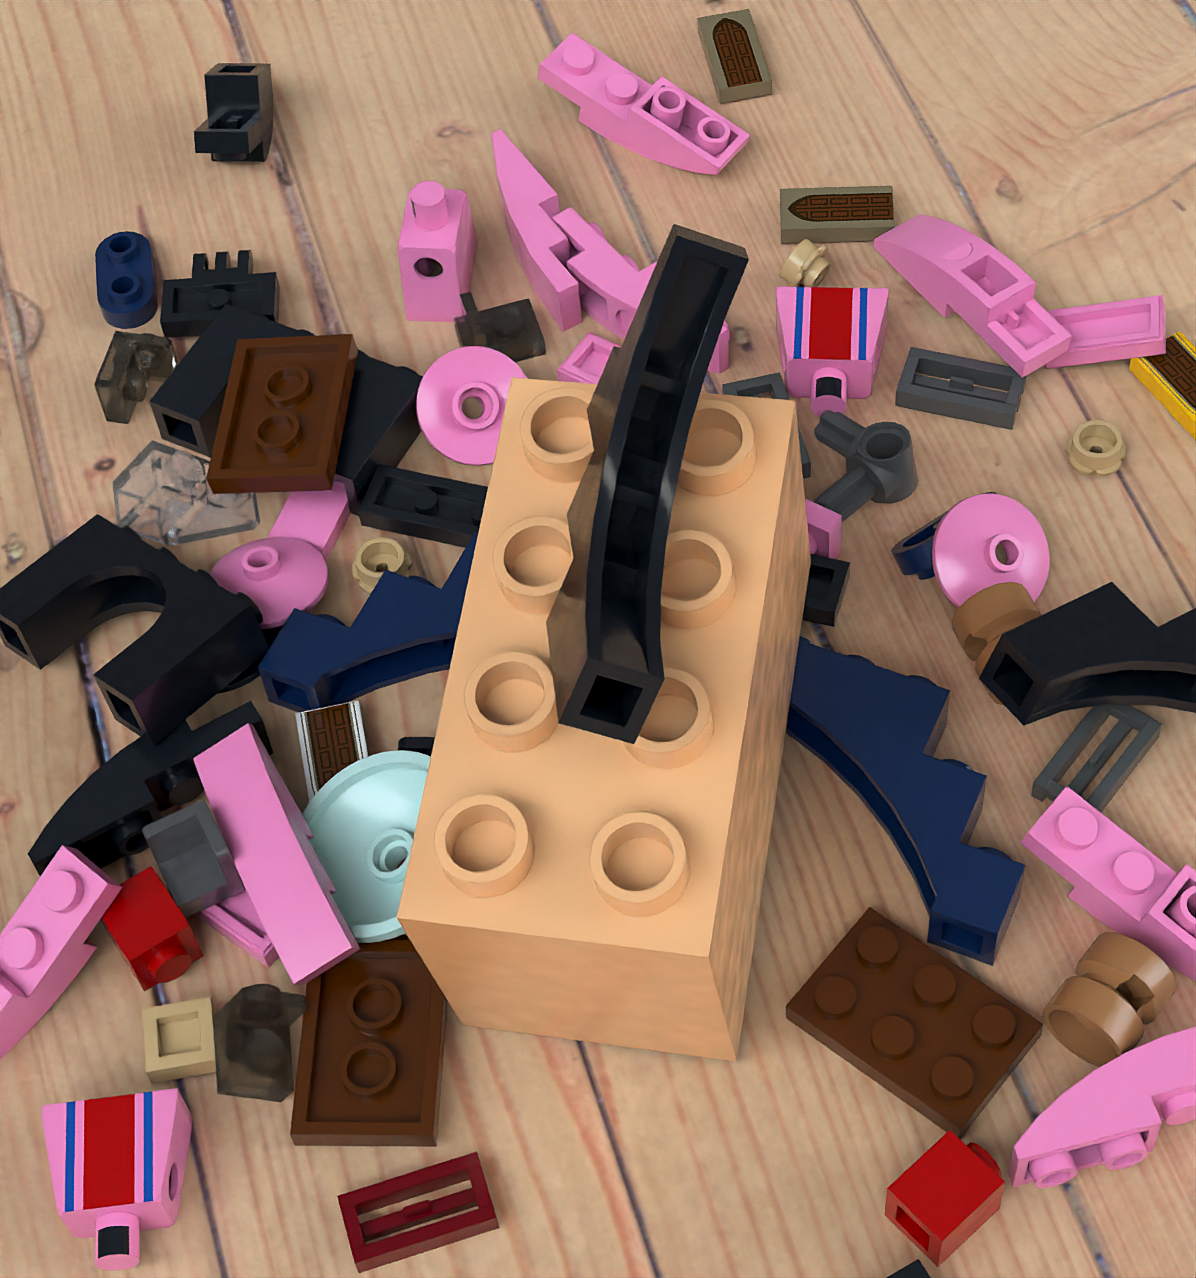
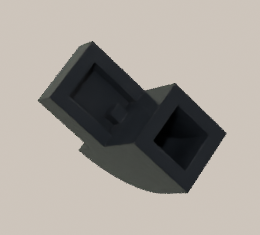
M218 63L204 74L208 119L194 130L195 153H211L212 161L264 162L270 150L273 132L271 64Z

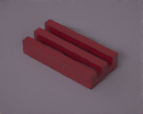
M477 1152L337 1196L354 1263L359 1273L499 1228ZM464 1181H471L472 1188L432 1201L424 1200L406 1206L400 1211L360 1223L358 1215ZM476 1206H478V1208H479V1209H476V1210H473V1211H470V1212H467V1213H464V1214H460V1215H457V1216H454V1217H451V1218H448V1219H445V1220H442V1221H439V1222H436V1223H432V1224H429V1225H426V1226H423V1227H420V1228H417V1229H414V1230H411V1231H407V1232H404V1233H401V1234H398V1235H395V1236H392V1237H389V1238H386V1239H383V1240H379V1241H376V1242H373V1243H370V1244H367V1245H366V1243H365V1242H367V1241H370V1240H373V1239H376V1238H379V1237H383V1236H386V1235H389V1234H392V1233H395V1232H398V1231H401V1230H404V1229H408V1228H411V1227H414V1226H417V1225H420V1224H423V1223H426V1222H429V1221H432V1220H436V1219H439V1218H442V1217H445V1216H448V1215H451V1214H454V1213H457V1212H460V1211H464V1210H467V1209H470V1208H473V1207H476Z

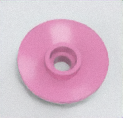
M481 346L461 347L438 358L424 374L416 396L417 419L427 441L435 450L452 461L475 466L493 463L511 377L527 378L522 369L505 354ZM472 398L480 403L482 413L478 419H470L463 414L462 403L465 399Z
M1000 494L975 495L955 504L947 511L938 524L932 543L933 570L943 593L957 608L982 589L1005 582L1022 584L1035 602L1042 592L1048 577L1050 557L1043 529L1034 515L1014 499ZM998 543L1003 546L1006 552L1005 565L1000 563L995 555V548Z
M286 537L264 538L243 544L223 556L209 573L219 586L233 594L238 592L244 593L257 605L263 616V622L260 624L262 630L283 626L294 608L308 613L321 600L329 582V572L322 554L315 547L304 541Z

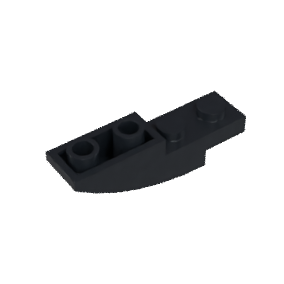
M249 701L193 731L185 720L156 745H152L142 737H139L115 754L91 774L64 802L44 827L28 852L39 876L42 875L62 845L79 850L100 869L126 855H135L146 850L149 845L142 829L146 825L162 819V811L174 805L188 803L204 790L193 758L247 723L254 726L268 754H273L263 720L253 703Z

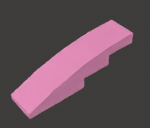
M499 129L491 133L503 218L515 255L535 294L564 332L582 322L579 284L567 268V260L570 259L568 238L552 220L553 216L560 213L558 194L506 134Z
M247 723L194 757L193 759L210 807L236 869L293 984L304 985L360 950L357 941L331 896L337 891L309 842L314 836L254 726Z

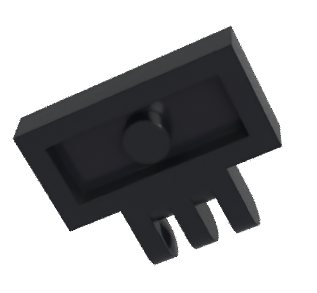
M251 250L238 251L237 267H231L228 251L216 252L215 269H209V260L206 253H195L193 255L192 278L163 281L160 325L164 337L202 335L225 304L247 312L261 313L269 320L278 323L280 286L276 272L253 274Z

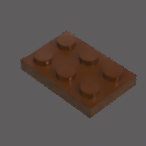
M353 334L237 339L206 477L213 494L332 490L358 353Z
M871 907L866 910L786 1005V1019L946 1132L951 1130L959 1139L962 1138L1040 1038L1043 1023Z
M410 940L358 943L360 950L312 979L306 985L290 1136L295 1146L437 1147L448 1000Z

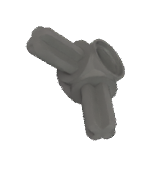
M826 411L820 416L819 424L815 427L814 434L818 441L846 458V470L848 473L814 499V503L842 515L843 522L868 500L876 503L891 504L911 496L917 487L918 478L911 436L903 425L895 422H879L864 428L840 412Z

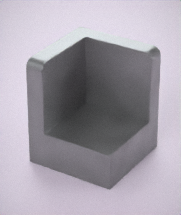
M204 799L146 825L142 829L168 889L185 918L245 891L229 849Z

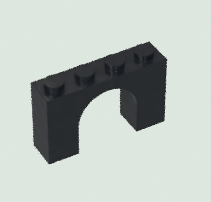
M225 304L149 401L161 438L211 458L237 339L316 335L307 330H296L271 321L261 313L247 312ZM359 349L334 480L344 483L350 513L359 516L358 509L378 464L396 468L422 431L416 414V396L423 376L408 367H396L369 357Z
M98 514L0 588V638L7 648L40 670L93 628L109 619L140 611L161 613L157 621L147 632L93 674L114 719L152 745H156L269 650L260 624L263 622V616L257 605L247 595L241 592L231 593L219 586L215 579L206 571L198 569L195 572L180 563L176 556L167 548L160 547L156 549L144 542L129 526L123 525L120 528Z

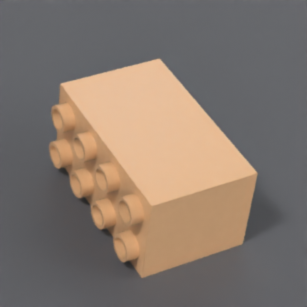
M511 377L397 920L462 1025L737 1062L811 563L795 400L700 393L675 489L666 541L661 589L660 628L665 679L635 744L558 723L546 626L547 618L573 560L567 512L594 451L587 408L597 384Z

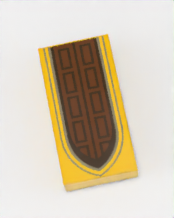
M1179 331L1166 338V354L1131 358L1129 370L1196 440V347Z

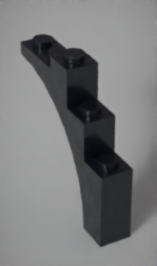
M674 223L621 348L613 346L587 408L594 451L567 512L573 560L546 621L558 723L635 744L665 679L660 642L661 589L666 541L686 442L710 360L727 312L749 261L744 247Z
M1110 582L1003 633L978 679L1023 726L1062 711L1105 704L1156 705L1196 713V608L1157 627L1113 582Z

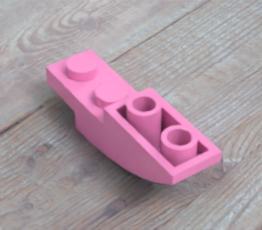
M571 33L539 65L538 79L581 107L579 122L603 137L653 161L695 173L717 175L749 141L750 134L663 76L653 85H650L574 33Z
M569 207L553 216L552 220L568 238L570 259L567 260V268L579 284L581 309L606 329L625 339L657 261L639 271L636 263L628 255L624 254L621 256L607 242L603 232L595 223H587L573 208ZM725 320L707 371L719 374L729 368L728 341L731 339V334Z
M919 214L874 239L873 247L944 318L956 312L1022 378L1069 351L1072 335L1033 298L1036 282L1008 257L975 234L951 222Z
M1066 786L1020 843L1075 886L1068 894V897L1115 932L1131 937L1147 946L1166 965L1196 981V871L1186 864L1178 873Z
M64 845L60 847L0 934V1059L23 1039L52 1007L97 949V946L88 939V936L122 889L118 883L75 848Z
M1196 1026L1160 1037L1132 1049L1092 1071L1062 1093L1034 1120L1014 1145L1008 1172L1012 1186L1016 1187L1034 1182L1038 1188H1049L1071 1180L1077 1175L1078 1170L1105 1164L1109 1170H1119L1133 1166L1143 1161L1148 1156V1152L1153 1151L1162 1124L1161 1120L1164 1119L1169 1125H1179L1195 1120Z

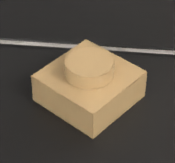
M211 996L142 1008L145 1070L152 1084L221 1071L217 1013Z

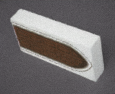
M358 700L295 713L309 802L337 773L356 761L369 756L363 716Z

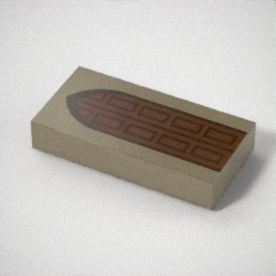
M749 9L697 18L699 38L719 103L771 95L772 79Z
M892 186L780 189L781 244L800 243L804 239H808L812 243L874 241L875 238L895 228Z

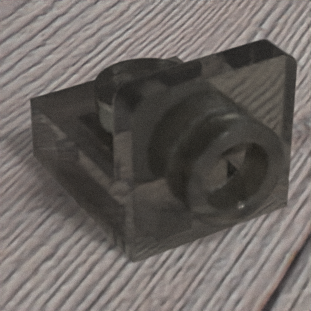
M471 291L459 294L463 316L453 318L460 348L467 346L491 348L505 354L514 362L546 354L544 337L529 298L478 311Z
M115 331L94 383L106 421L129 424L137 402H142L146 397L149 380L166 381L178 365L171 339L151 333L137 334Z
M255 984L242 988L213 1016L217 1094L282 1102L294 1091L289 1026L306 1012V997L304 995L281 992L278 987L270 984Z

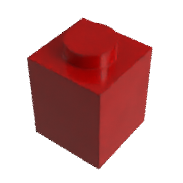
M152 866L119 884L122 889L100 919L111 940L144 992L158 983H167L177 979L188 970L191 963L203 957L190 924Z
M949 1130L887 1188L884 1215L925 1256L939 1267L1000 1209L1005 1181L1001 1178L1002 1174L998 1164L985 1149L973 1142L966 1145Z

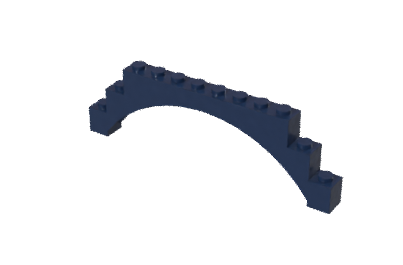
M475 532L442 589L422 577H406L385 570L351 627H347L342 621L331 615L319 614L316 616L294 608L258 666L269 702L299 713L347 703L389 685L425 674L449 670L478 533ZM800 636L785 733L822 760L862 800L889 835L914 878L930 917L927 942L993 966L1020 899L1025 865L1013 861L1007 854L991 847L976 848L968 845L983 808L987 775L975 772L961 761L954 759L940 760L933 757L947 725L950 690L939 687L931 680L922 676H906L876 666L867 658L859 655H843L816 646L808 639Z

